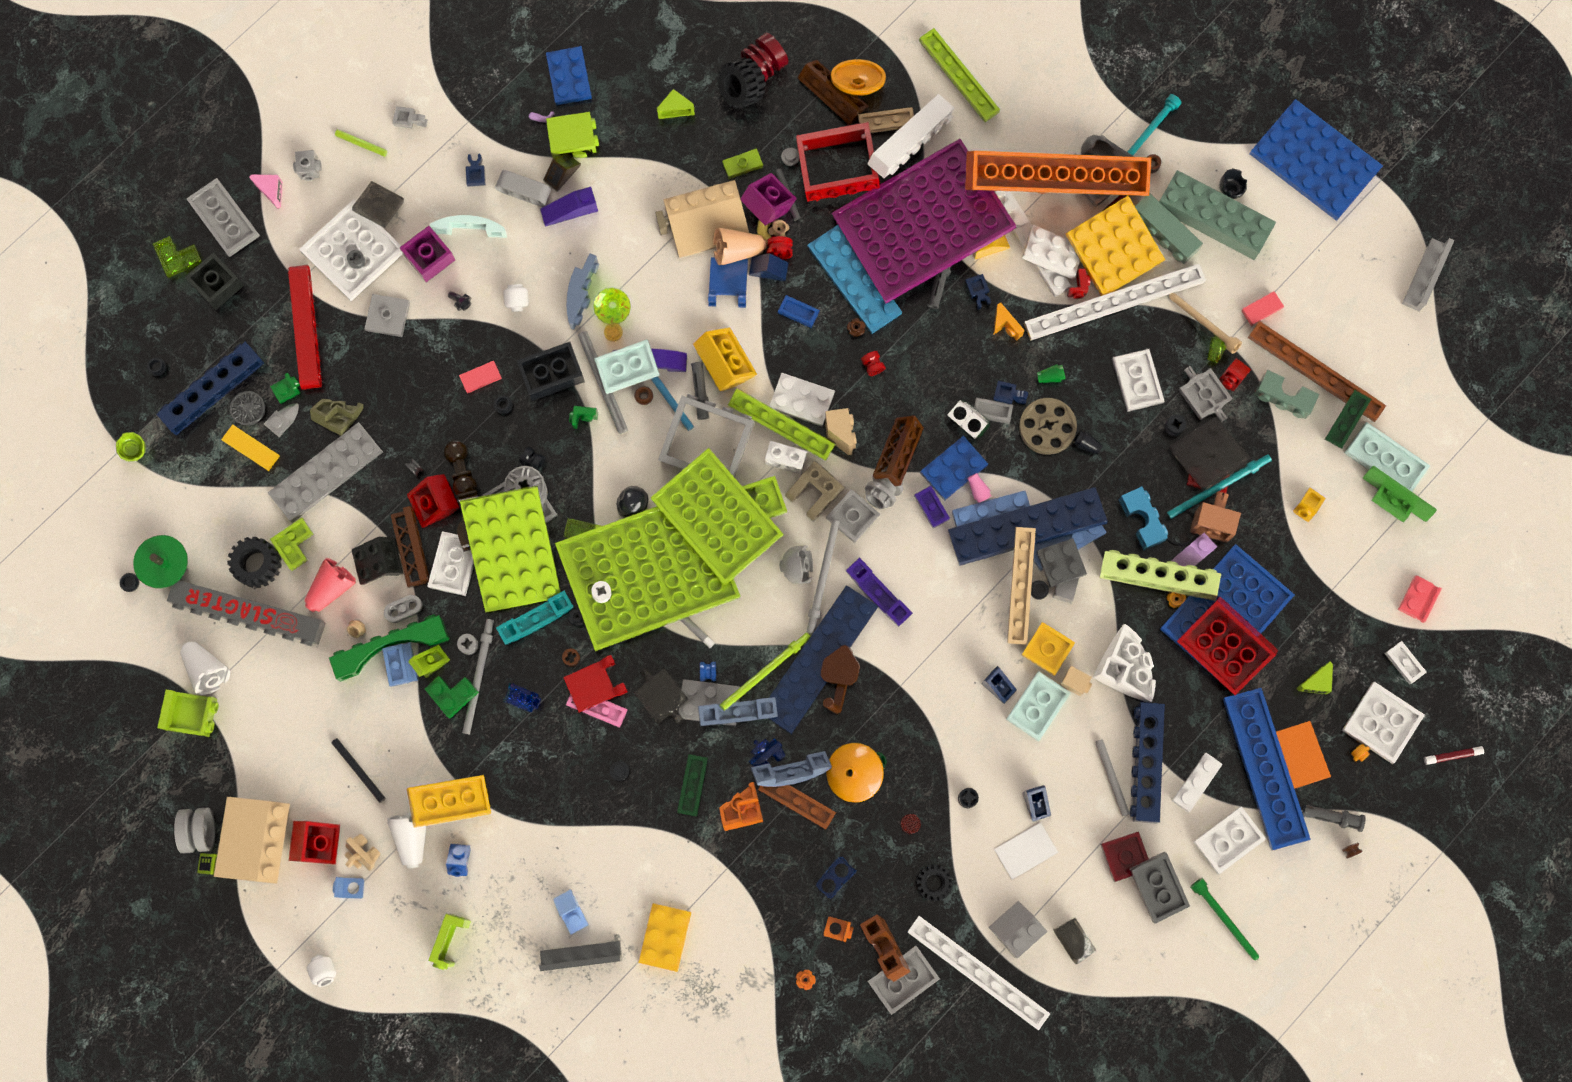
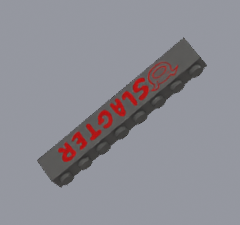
M180 580L172 585L167 598V602L173 604L172 608L182 611L184 608L191 609L190 613L202 616V613L209 614L208 618L220 621L221 618L227 619V623L238 626L239 623L245 624V628L257 631V628L263 629V633L275 636L276 633L281 634L283 639L293 641L294 638L299 639L301 644L312 646V643L319 645L326 624L320 619Z

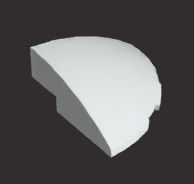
M1123 624L1104 653L1093 678L1123 694L1152 703L1156 680L1152 679L1151 669L1154 667L1149 652H1145L1140 643L1142 639L1126 624Z

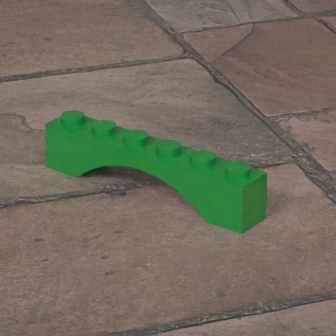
M430 615L423 622L409 623L406 625L407 628L391 630L388 632L389 635L384 637L375 636L368 643H357L351 646L352 649L334 652V656L329 657V661L336 680L341 682L359 675L368 661L382 651V648L408 642L425 644L432 647L450 640L443 619L439 615Z

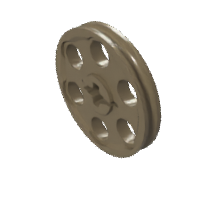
M1042 398L1029 404L1024 410L1019 423V431L1024 443L1033 451L1045 455L1056 454L1065 450L1073 441L1077 430L1076 417L1071 408L1064 402L1054 398ZM1043 405L1046 412L1039 414L1036 412L1035 407ZM1055 408H1062L1064 415L1061 417L1056 416L1054 413ZM1027 419L1033 420L1034 427H1025L1024 421ZM1045 422L1053 425L1051 427V430H1049L1048 428H1043L1045 426ZM1064 424L1070 425L1072 432L1064 433L1062 426ZM1039 436L1042 439V443L1034 445L1031 441L1032 437ZM1058 439L1061 442V446L1054 448L1051 446L1050 441Z

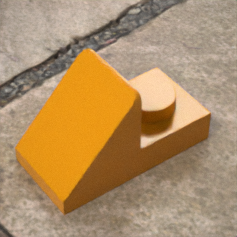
M1000 302L996 308L993 335L1006 327L1007 334L1018 340L1023 336L1025 330Z

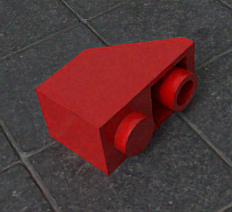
M1236 358L1219 380L1226 389L1234 391L1251 369Z

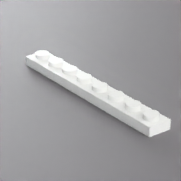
M994 191L1016 224V229L1012 232L1023 249H1025L1032 224L1010 191ZM1033 263L1054 297L1071 288V284L1065 276Z
M918 916L907 931V933L1037 1030L1041 1028L1050 1015L1049 1012L922 917Z

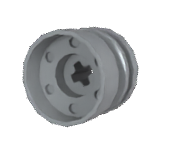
M529 466L516 467L510 471L504 482L505 492L522 489L521 486L526 484L529 487L538 485L543 506L547 500L548 490L540 472Z

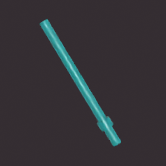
M1267 454L1257 461L1249 462L1245 468L1168 511L1167 514L1172 519L1244 476L1259 471L1260 467L1272 461L1271 457Z

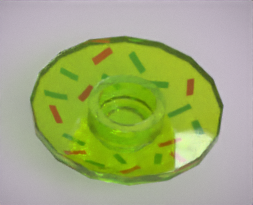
M613 287L600 291L595 297L593 304L594 313L598 319L610 325L623 322L628 317L631 309L630 299L626 293ZM614 302L616 304V307L611 308L609 306V303Z

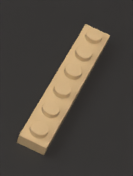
M1015 527L1007 643L1027 645L1036 528Z

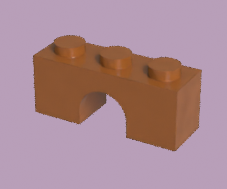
M875 915L860 924L868 942L876 949L880 957L877 960L888 979L894 982L911 972L883 918Z

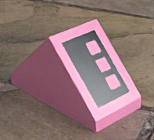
M251 175L249 178L254 185L279 209L281 207L283 184L278 175Z

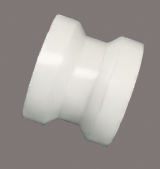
M598 581L593 585L592 597L596 602L605 603L610 599L611 588L608 583Z

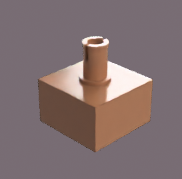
M1216 492L1214 505L1203 502L1195 511L1190 532L1199 535L1205 533L1209 538L1227 543L1236 535L1241 513L1225 509L1229 495L1226 493L1222 495L1223 492Z

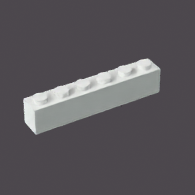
M938 94L872 154L868 165L883 178L889 174L893 175L899 168V164L904 165L910 158L909 155L911 153L913 155L916 154L922 143L925 145L931 139L933 133L936 135L941 130L943 124L947 125L952 120L953 116L951 114L955 108Z

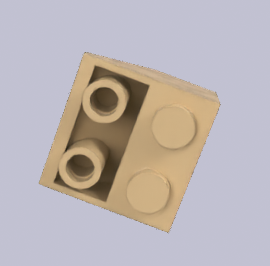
M848 408L825 411L827 439L836 443L835 446L847 455H852L853 449H856L855 432H851L854 425L853 414H849Z

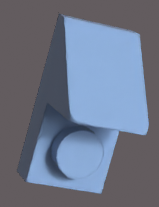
M572 890L553 899L559 916L562 917L571 935L589 925Z

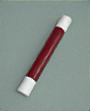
M1480 746L1424 757V762L1428 765L1484 754V749Z

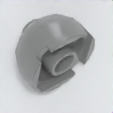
M807 545L791 547L785 552L783 559L780 561V571L792 583L805 584L810 583L812 577H809V571L813 572V559L811 551H806Z

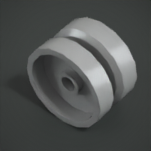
M197 808L195 812L192 809H183L177 812L174 835L176 846L180 853H193L195 849L198 852H207L213 849L215 843V821L210 808Z

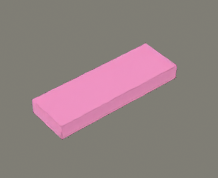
M570 694L566 706L577 710ZM605 701L582 712L620 728L628 710Z

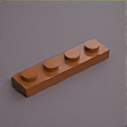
M790 785L776 787L760 786L758 789L760 792L825 830L836 814L835 811Z

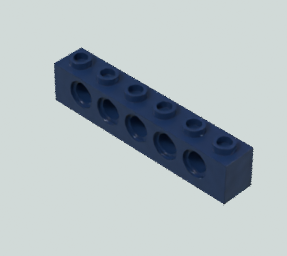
M245 341L243 344L237 345L231 354L221 358L215 367L208 369L199 380L193 381L188 389L178 393L172 402L162 406L156 415L172 433L177 435L261 367L264 362ZM239 360H243L240 366H236ZM224 372H228L225 378H221ZM213 384L212 389L206 390L208 385ZM198 396L197 401L192 403V398ZM183 408V412L177 415V411Z
M1141 702L1134 709V719H1137V727L1134 726L1133 738H1136V746H1133L1132 750L1135 766H1132L1131 772L1132 777H1134V785L1131 786V797H1134L1133 805L1130 806V817H1133V822L1160 823L1165 704ZM1145 719L1152 721L1153 726L1151 729L1145 727ZM1144 738H1148L1151 740V748H1146L1144 746ZM1143 758H1148L1151 761L1150 768L1144 767L1142 764ZM1143 777L1150 780L1148 788L1144 787L1141 783ZM1142 797L1148 798L1150 802L1147 808L1141 805Z

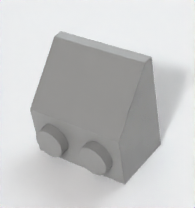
M1019 901L989 926V929L1014 958H1019L1048 932Z

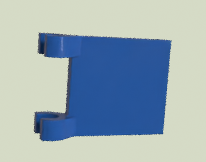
M711 257L708 306L716 307L717 295L738 296V308H746L748 259L726 265H718L715 257Z

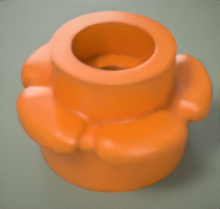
M810 970L800 971L796 975V984L799 988L809 990L815 984V976L812 975Z

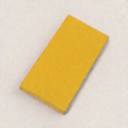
M484 775L406 789L414 828L491 814Z

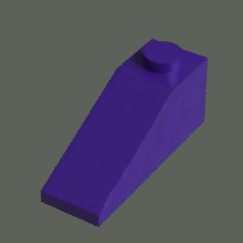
M590 186L573 191L542 207L540 211L546 227L598 212V208Z

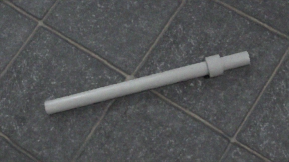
M832 520L813 606L809 610L808 633H814L817 619L820 618V605L840 523L838 520Z
M486 619L484 633L481 634L480 638L481 647L473 685L478 691L481 685L488 647L493 638L491 633L494 620ZM478 694L468 703L463 734L470 735Z

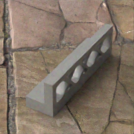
M1433 238L1429 241L1403 300V305L1420 311L1427 304L1454 243L1453 239L1449 238L1445 243Z

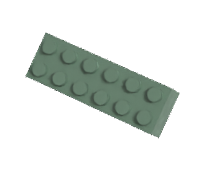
M1178 170L1159 201L1180 222L1252 260L1256 259L1276 224V221Z

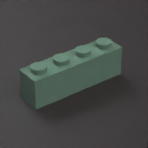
M1151 193L1135 206L1151 236L1156 237L1160 245L1168 249L1177 261L1185 264L1200 250L1203 243Z

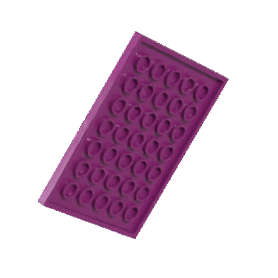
M960 138L880 184V188L872 189L832 212L833 218L885 304L1016 229V224L994 191L965 190L968 150Z

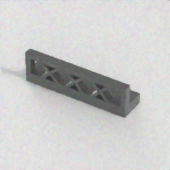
M620 941L543 950L540 951L541 965H539L540 971L619 962L622 961Z

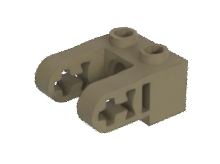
M816 461L808 467L785 494L786 498L794 502L810 484L814 485L823 495L806 513V516L812 521H815L846 488Z

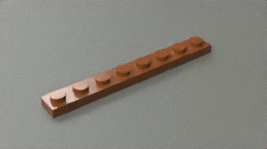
M1259 321L1248 336L1250 340L1346 403L1354 390L1371 398L1372 400L1363 415L1373 422L1379 418L1387 406Z

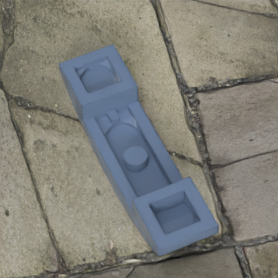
M775 697L734 702L725 711L720 708V704L698 706L700 726L778 717Z
M823 751L807 755L804 761L773 768L769 763L751 767V771L757 785L776 787L812 779L830 770L832 765L826 752Z

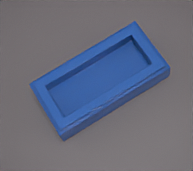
M785 295L778 313L812 328L820 310Z

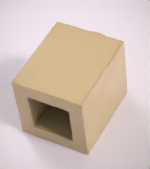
M1070 666L1060 686L1081 696L1083 693L1087 694L1092 686V683H1090L1092 677Z

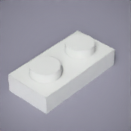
M1402 641L1384 653L1409 685L1426 673V670Z

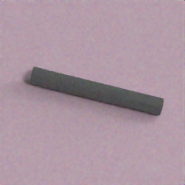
M782 169L775 170L777 179L790 191ZM794 202L790 212L794 221H797L801 217Z

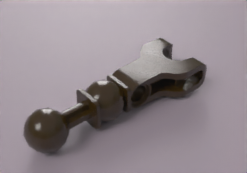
M452 440L444 448V457L454 466L455 474L452 475L454 481L453 491L458 496L460 504L461 500L478 497L476 492L477 482L472 477L471 471L466 470L464 462L468 455L466 445L458 440ZM463 517L457 527V534L462 550L465 552L471 550Z

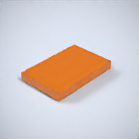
M1311 721L1276 732L1294 789L1331 777Z

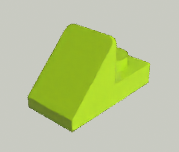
M437 645L411 657L408 662L419 677L424 675L427 678L449 662L450 659L441 647Z

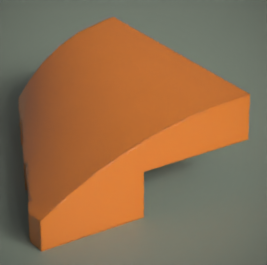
M754 782L749 783V787L740 794L737 793L731 801L719 807L725 831L763 822Z

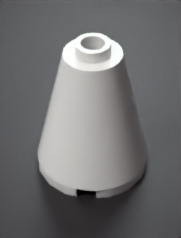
M187 642L182 646L180 654L193 690L203 696L211 694L220 689L219 684L228 681L230 670L197 642Z
M411 813L387 818L402 865H406L407 868L419 867V863H422L427 826L414 828Z

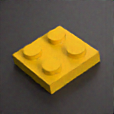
M1042 622L1022 653V656L1055 676L1075 642Z

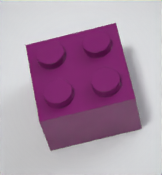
M770 173L750 184L740 200L766 226L788 213L797 198Z
M427 226L400 247L404 257L426 283L455 261L452 252L430 226Z

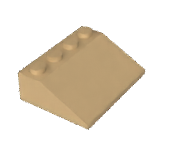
M735 180L663 199L679 258L716 248V245H713L715 230L718 228L749 233Z
M227 797L213 877L277 884L290 804Z

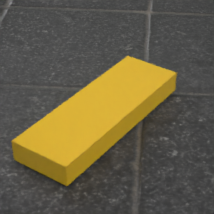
M233 424L221 439L267 471L272 468L280 457L277 453Z

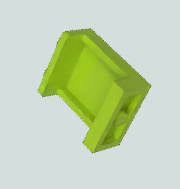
M590 112L546 118L553 159L560 156V154L592 149L593 153H597L596 146H599L598 136L594 135L593 129H597L595 118H591Z
M166 690L158 729L210 737V733L213 732L215 725L213 721L214 713H217L219 707L217 698Z
M445 914L428 960L433 962V967L442 970L454 967L455 963L446 960L445 956L456 927L469 928L470 920L454 914Z

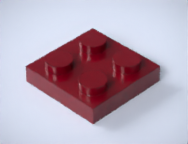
M1139 831L1100 844L1114 882L1131 877L1132 874L1129 869L1149 859Z

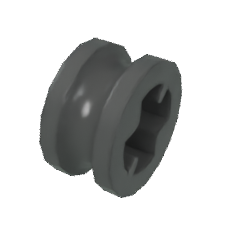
M352 250L347 255V261L352 268L359 269L364 266L365 257L359 250ZM355 256H358L360 258L357 260V263H354L353 261L355 259Z
M411 458V462L405 465L417 477L418 473L424 470Z

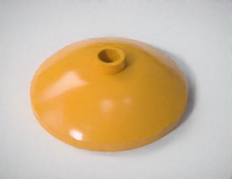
M853 59L837 64L832 69L831 81L836 88L844 93L868 95L883 87L886 81V74L883 68L874 62Z
M849 743L839 747L831 755L829 761L832 768L826 771L827 781L832 791L839 798L848 802H862L877 793L883 781L884 771L881 759L872 748L861 743ZM850 769L853 771V775L851 777L848 775V771Z

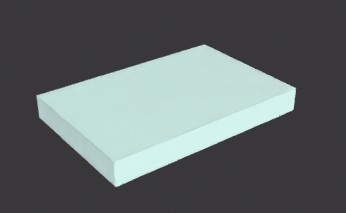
M648 340L594 358L606 394L660 376Z
M1038 671L1006 720L1039 742L1071 692Z

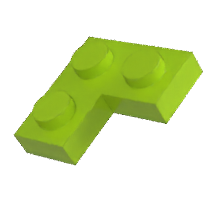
M300 518L272 537L270 541L289 569L293 571L308 561L298 545L314 535L305 520Z

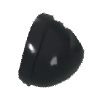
M638 486L625 488L617 498L616 506L619 515L626 518L645 511L648 505V495L644 489Z

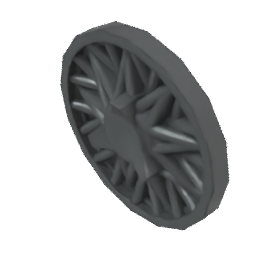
M244 391L233 398L229 411L231 417L237 423L250 426L262 419L266 406L259 394L252 391Z

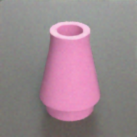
M977 473L967 478L974 500L980 503L991 497V490Z

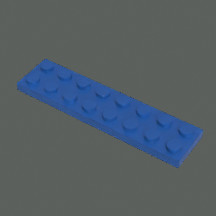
M1262 688L1223 698L1271 851L1311 840Z

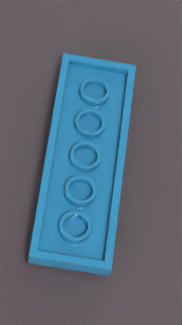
M838 225L807 245V248L860 320L865 323L866 328L871 334L902 314L901 309L894 300L885 304Z

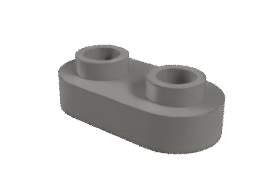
M415 595L406 596L388 604L384 609V616L392 623L400 622L418 614L422 610V601ZM411 603H416L414 609H410ZM397 610L398 615L393 617L392 612Z

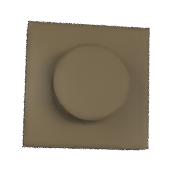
M662 210L656 211V220L660 234H668L667 227H670L668 216H664Z

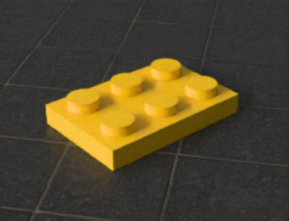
M652 903L638 963L678 972L692 912Z

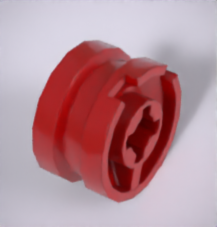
M776 236L767 239V246L769 247L767 254L770 253L780 259L792 257L791 247L793 246V240L791 238Z

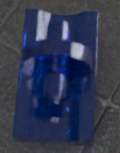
M509 683L508 692L503 699V702L531 713L533 709H538L541 701L537 693Z
M775 738L770 743L766 739L761 743L754 740L753 743L756 747L751 751L754 757L748 762L753 767L769 764L766 760L770 756H773L776 761H780L785 757V753L781 748L783 745Z

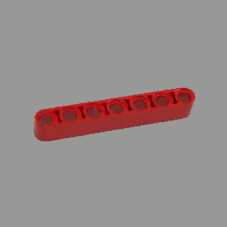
M308 264L292 266L288 268L299 383L302 390L322 387L311 272Z

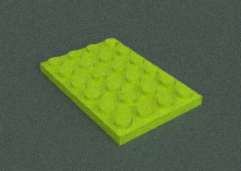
M709 448L651 497L653 502L724 585H727L784 535Z
M538 485L460 501L485 613L547 601L561 592Z

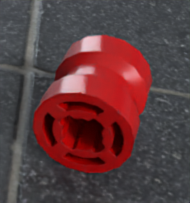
M878 351L870 352L861 358L863 365L867 367V373L870 377L886 369L884 363L879 359Z

